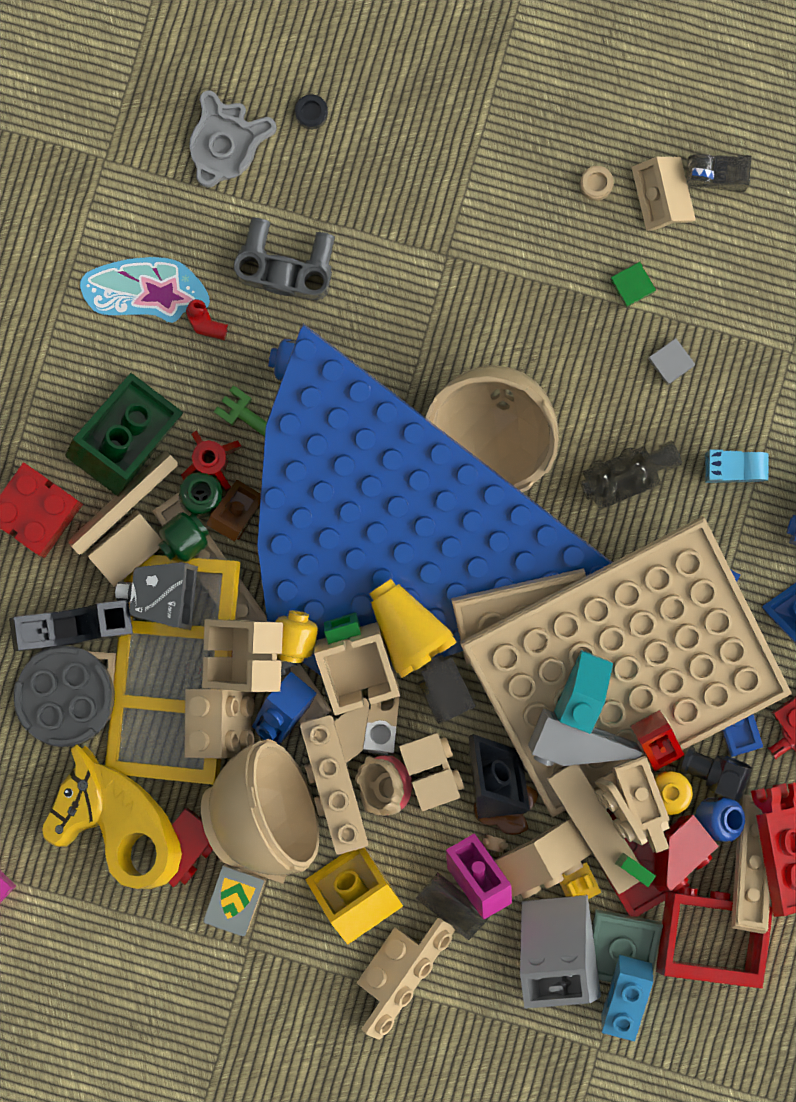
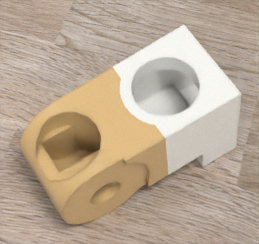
M399 696L371 705L368 713L364 753L393 756Z

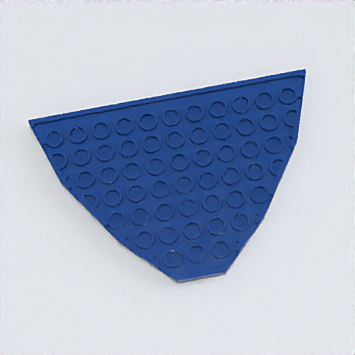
M303 323L268 416L265 430L257 548L267 622H275L278 617L288 616L291 610L309 614L308 620L314 622L318 627L316 640L326 638L324 622L348 614L357 613L360 627L375 623L377 620L371 605L373 599L369 593L392 579L395 585L400 584L450 629L454 635L453 637L457 643L432 657L431 661L463 651L451 598L583 568L586 576L613 563ZM314 653L311 657L304 658L303 663L321 676Z

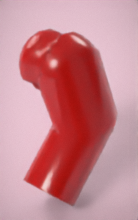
M194 299L190 301L186 308V316L194 332L225 341L228 324L212 321L202 300Z

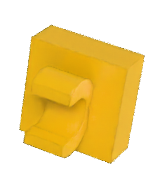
M587 862L582 863V868L567 876L562 873L564 880L559 884L565 897L588 895V899L601 893Z

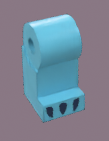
M711 449L705 453V483L768 481V453Z

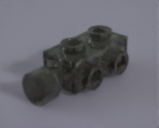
M672 440L659 445L658 450L650 453L647 452L644 446L638 449L630 447L624 449L616 458L606 462L603 460L593 462L589 469L582 471L585 480L580 481V485L586 499L593 498L598 509L601 510L661 485L657 471L668 468V470L682 465V461Z

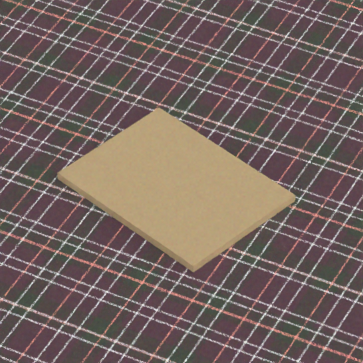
M703 516L460 641L466 656L551 817L566 810L546 778L565 766L554 763L553 766H547L534 759L535 755H532L528 744L543 708L554 712L581 650L613 663L605 704L594 727L636 742L642 751L641 756H646L630 726L659 710L671 726L681 749L684 750L792 694ZM628 760L579 764V767L596 792L599 788L595 781L612 771V767Z

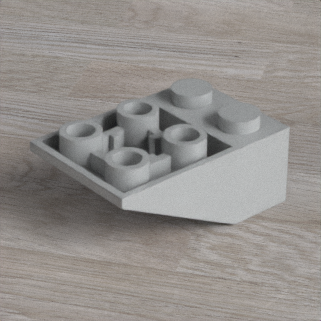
M588 895L522 901L520 978L524 1009L588 1004L601 997Z

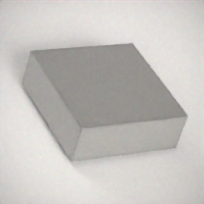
M676 338L648 358L667 385L695 366V363Z

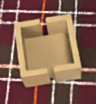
M205 619L204 650L233 651L232 657H203L202 688L245 692H280L282 661L277 660V654H282L283 622Z
M377 622L362 626L361 635L328 644L327 638L316 640L314 655L335 716L364 707L362 689L368 688V698L371 705L400 696L398 680Z
M434 733L399 746L409 776L438 765L442 766L443 770L412 780L422 812L461 798L459 790L465 788L458 769H450L447 758L452 757L453 754L446 737L439 738L438 733Z

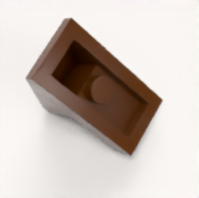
M236 480L210 515L206 525L234 542L239 540L260 507L261 493Z

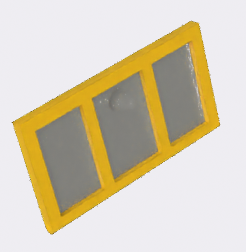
M152 555L139 567L179 563L181 561L176 557L170 561L167 556ZM192 558L188 562H182L198 566L191 630H184L130 615L133 634L118 637L114 674L115 700L111 720L109 721L105 766L126 776L213 785L220 773L221 758H185V689H209L202 688L203 657L232 656V651L204 650L205 619L235 620L241 562ZM133 572L124 578V582L133 581Z

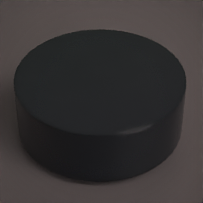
M314 94L305 95L298 100L295 106V116L302 127L310 130L318 129L325 124L328 118V107L320 96Z

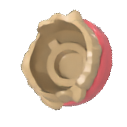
M394 756L366 757L365 763L358 768V774L355 776V780L361 790V802L366 812L382 816L399 813L408 804L413 789L412 776H409L406 766Z

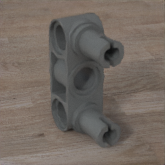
M252 217L246 243L244 246H241V250L238 251L234 261V270L238 280L246 286L263 289L278 295L294 296L316 301L323 299L330 289L332 266L329 265L335 236L316 232L310 260H306V263L285 256L268 255L264 249L270 222L265 219ZM249 261L257 263L259 269L254 275L246 276L242 274L241 268L244 263ZM311 276H319L323 279L324 283L320 289L310 290L305 286L307 279Z

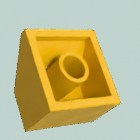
M365 847L343 853L305 879L328 920L347 945L403 907L395 891Z

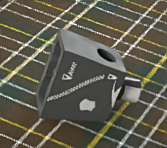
M179 562L137 567L134 569L132 582H118L115 590L116 600H128L130 602L129 612L131 616L184 630H191L198 566Z

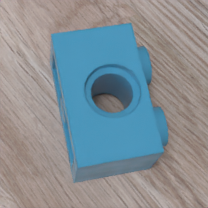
M619 955L601 1014L602 1033L635 1042L653 985L652 963Z

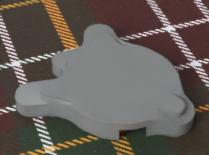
M204 91L199 99L202 108L201 118L193 129L189 148L197 169L196 178L198 183L203 187L210 188L220 181L235 178L246 171L254 159L258 145L263 140L273 136L276 133L277 127L275 121L270 117L247 122L244 120L246 108L243 104H223L216 93Z

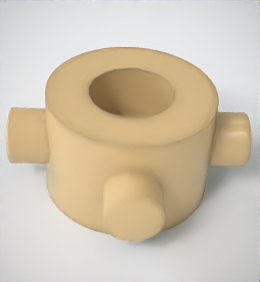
M487 835L482 840L484 847L489 850L503 853L504 849L508 847L507 839Z

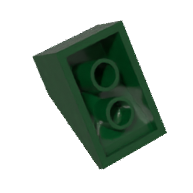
M130 373L75 435L65 457L116 496H119L145 465L184 412L134 374Z

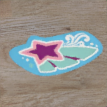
M145 257L113 262L87 272L80 282L81 292L85 301L93 311L102 315H155L167 322L174 323L186 312L190 301L194 299L202 300L206 308L210 303L207 290L194 273L179 261L168 258Z

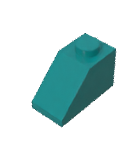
M584 650L580 651L554 709L559 722L589 734L592 733L605 704L613 667L611 661Z

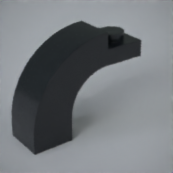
M128 600L97 603L72 610L9 618L14 652L69 646L133 634Z

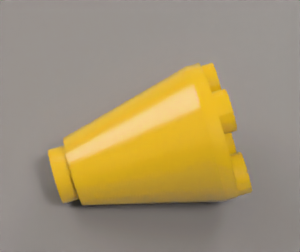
M392 579L369 593L373 599L371 605L392 666L401 678L412 671H416L431 661L432 657L457 643L450 629L400 584L395 585Z

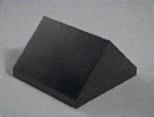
M475 734L468 737L469 758L478 819L523 814L530 811L524 766L517 750Z

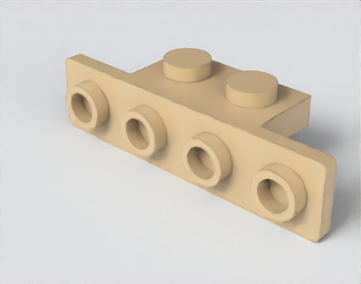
M328 715L301 723L300 728L310 763L305 764L309 783H316L319 796L314 797L319 817L324 815L326 817L336 854L340 855L367 847L368 839L333 717Z
M437 918L420 944L394 927L357 981L360 987L379 1001V1004L361 1029L366 1035L380 1040L383 1035L392 1029L395 1017L402 1007L411 1001L414 994L413 991L419 982L431 972L433 962L439 953L450 944L452 934L456 930L453 925L441 918Z

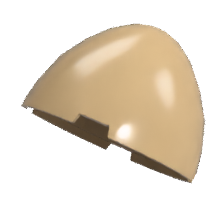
M490 365L465 371L446 384L431 402L425 417L521 492L529 490L536 481L551 470L557 455L559 428L555 411L546 392L525 373L510 367ZM496 389L500 390V394L493 397V392ZM507 390H510L514 397L507 394ZM504 401L509 405H500L498 403Z

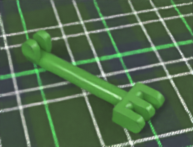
M233 385L229 391L239 398L237 403L225 396L222 402L231 408V411L226 413L224 409L217 406L213 412L231 426L239 418L265 437L266 421L247 408L252 398Z

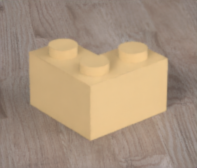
M570 818L549 828L531 841L507 851L494 861L511 884L512 898L521 894L523 899L540 891V885L542 884L548 889L563 881L562 873L567 876L582 868L583 864L581 861L592 854Z

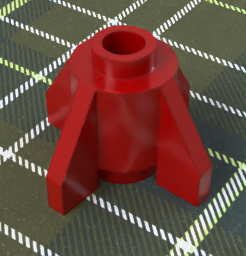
M196 430L191 433L197 443L192 453L193 463L181 476L184 480L187 476L196 472L211 474L219 479L227 492L231 488L223 474L228 465L227 455L229 456L242 448L238 440L222 446L215 441H203ZM210 452L212 455H215L212 463L204 462L206 460L205 454Z

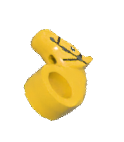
M75 745L72 747L71 752L76 766L62 782L55 802L42 827L44 839L56 847H67L82 831L100 826L109 872L121 885L135 889H153L167 884L178 872L182 852L177 835L166 813L139 784L125 774L100 764L87 746L81 748ZM146 835L155 844L157 856L152 869L142 875L132 864L131 851L136 840Z

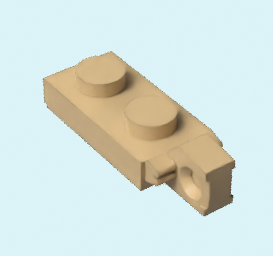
M643 755L637 759H632L612 767L622 797L645 837H647L652 852L658 853L668 849L669 846L663 831L669 829L668 821L670 819L647 757Z

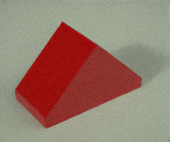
M660 710L630 726L654 771L684 756L671 726Z

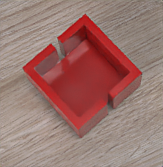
M23 462L0 494V529L15 537L14 539L38 556L45 558L83 504Z

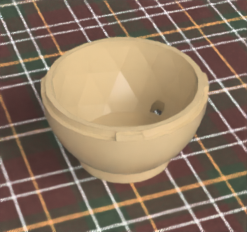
M266 739L244 748L227 762L217 776L213 786L206 789L203 793L201 817L204 831L213 851L224 863L228 865L239 864L249 870L266 875H290L305 871L314 861L319 847V822L314 799L300 767L292 756L282 746L278 745L276 741Z

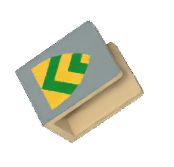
M224 864L204 917V923L240 936H245L250 928L267 878Z

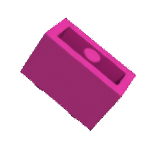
M475 833L446 849L447 869L483 920L512 904L510 882Z

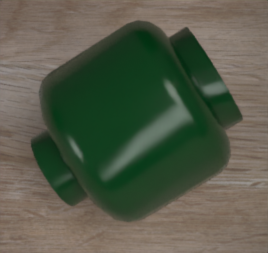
M201 472L190 474L183 480L179 489V502L182 509L188 515L194 513L197 518L209 517L222 500L223 491L221 484L211 474Z
M180 512L159 529V535L163 541L158 546L170 561L176 557L181 562H188L207 547L208 541L206 536L210 533L194 513L188 515Z

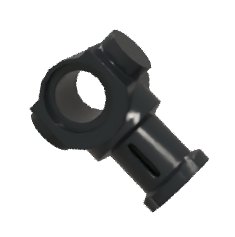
M690 746L684 757L680 773L684 776L688 773L705 780L706 786L714 793L732 800H741L753 768L750 764L729 756L717 755L715 759L695 752V748Z

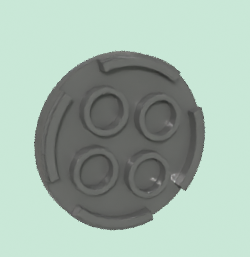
M56 646L40 651L26 664L14 687V707L20 723L35 738L51 746L70 747L85 743L94 738L107 724L114 707V685L107 668L93 654L77 647Z

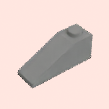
M544 708L528 744L532 755H535L534 759L547 766H553L554 763L570 766L637 759L642 754L640 747L634 741L596 727L589 734L559 722L555 712Z

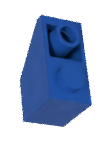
M290 672L281 682L280 692H271L265 699L252 727L263 740H273L278 745H281L309 709L317 692L294 673Z

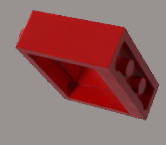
M684 886L677 890V892L666 891L662 919L663 927L655 972L668 977L763 989L773 915L772 906H769L768 931L764 934L750 932L745 970L673 960L680 904L732 911L733 900L730 899L731 893L711 890L710 897L697 895L698 889Z

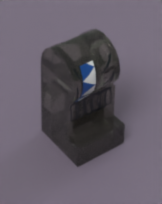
M706 154L688 156L686 184L700 188L745 192L750 185L751 155L738 154L737 157Z

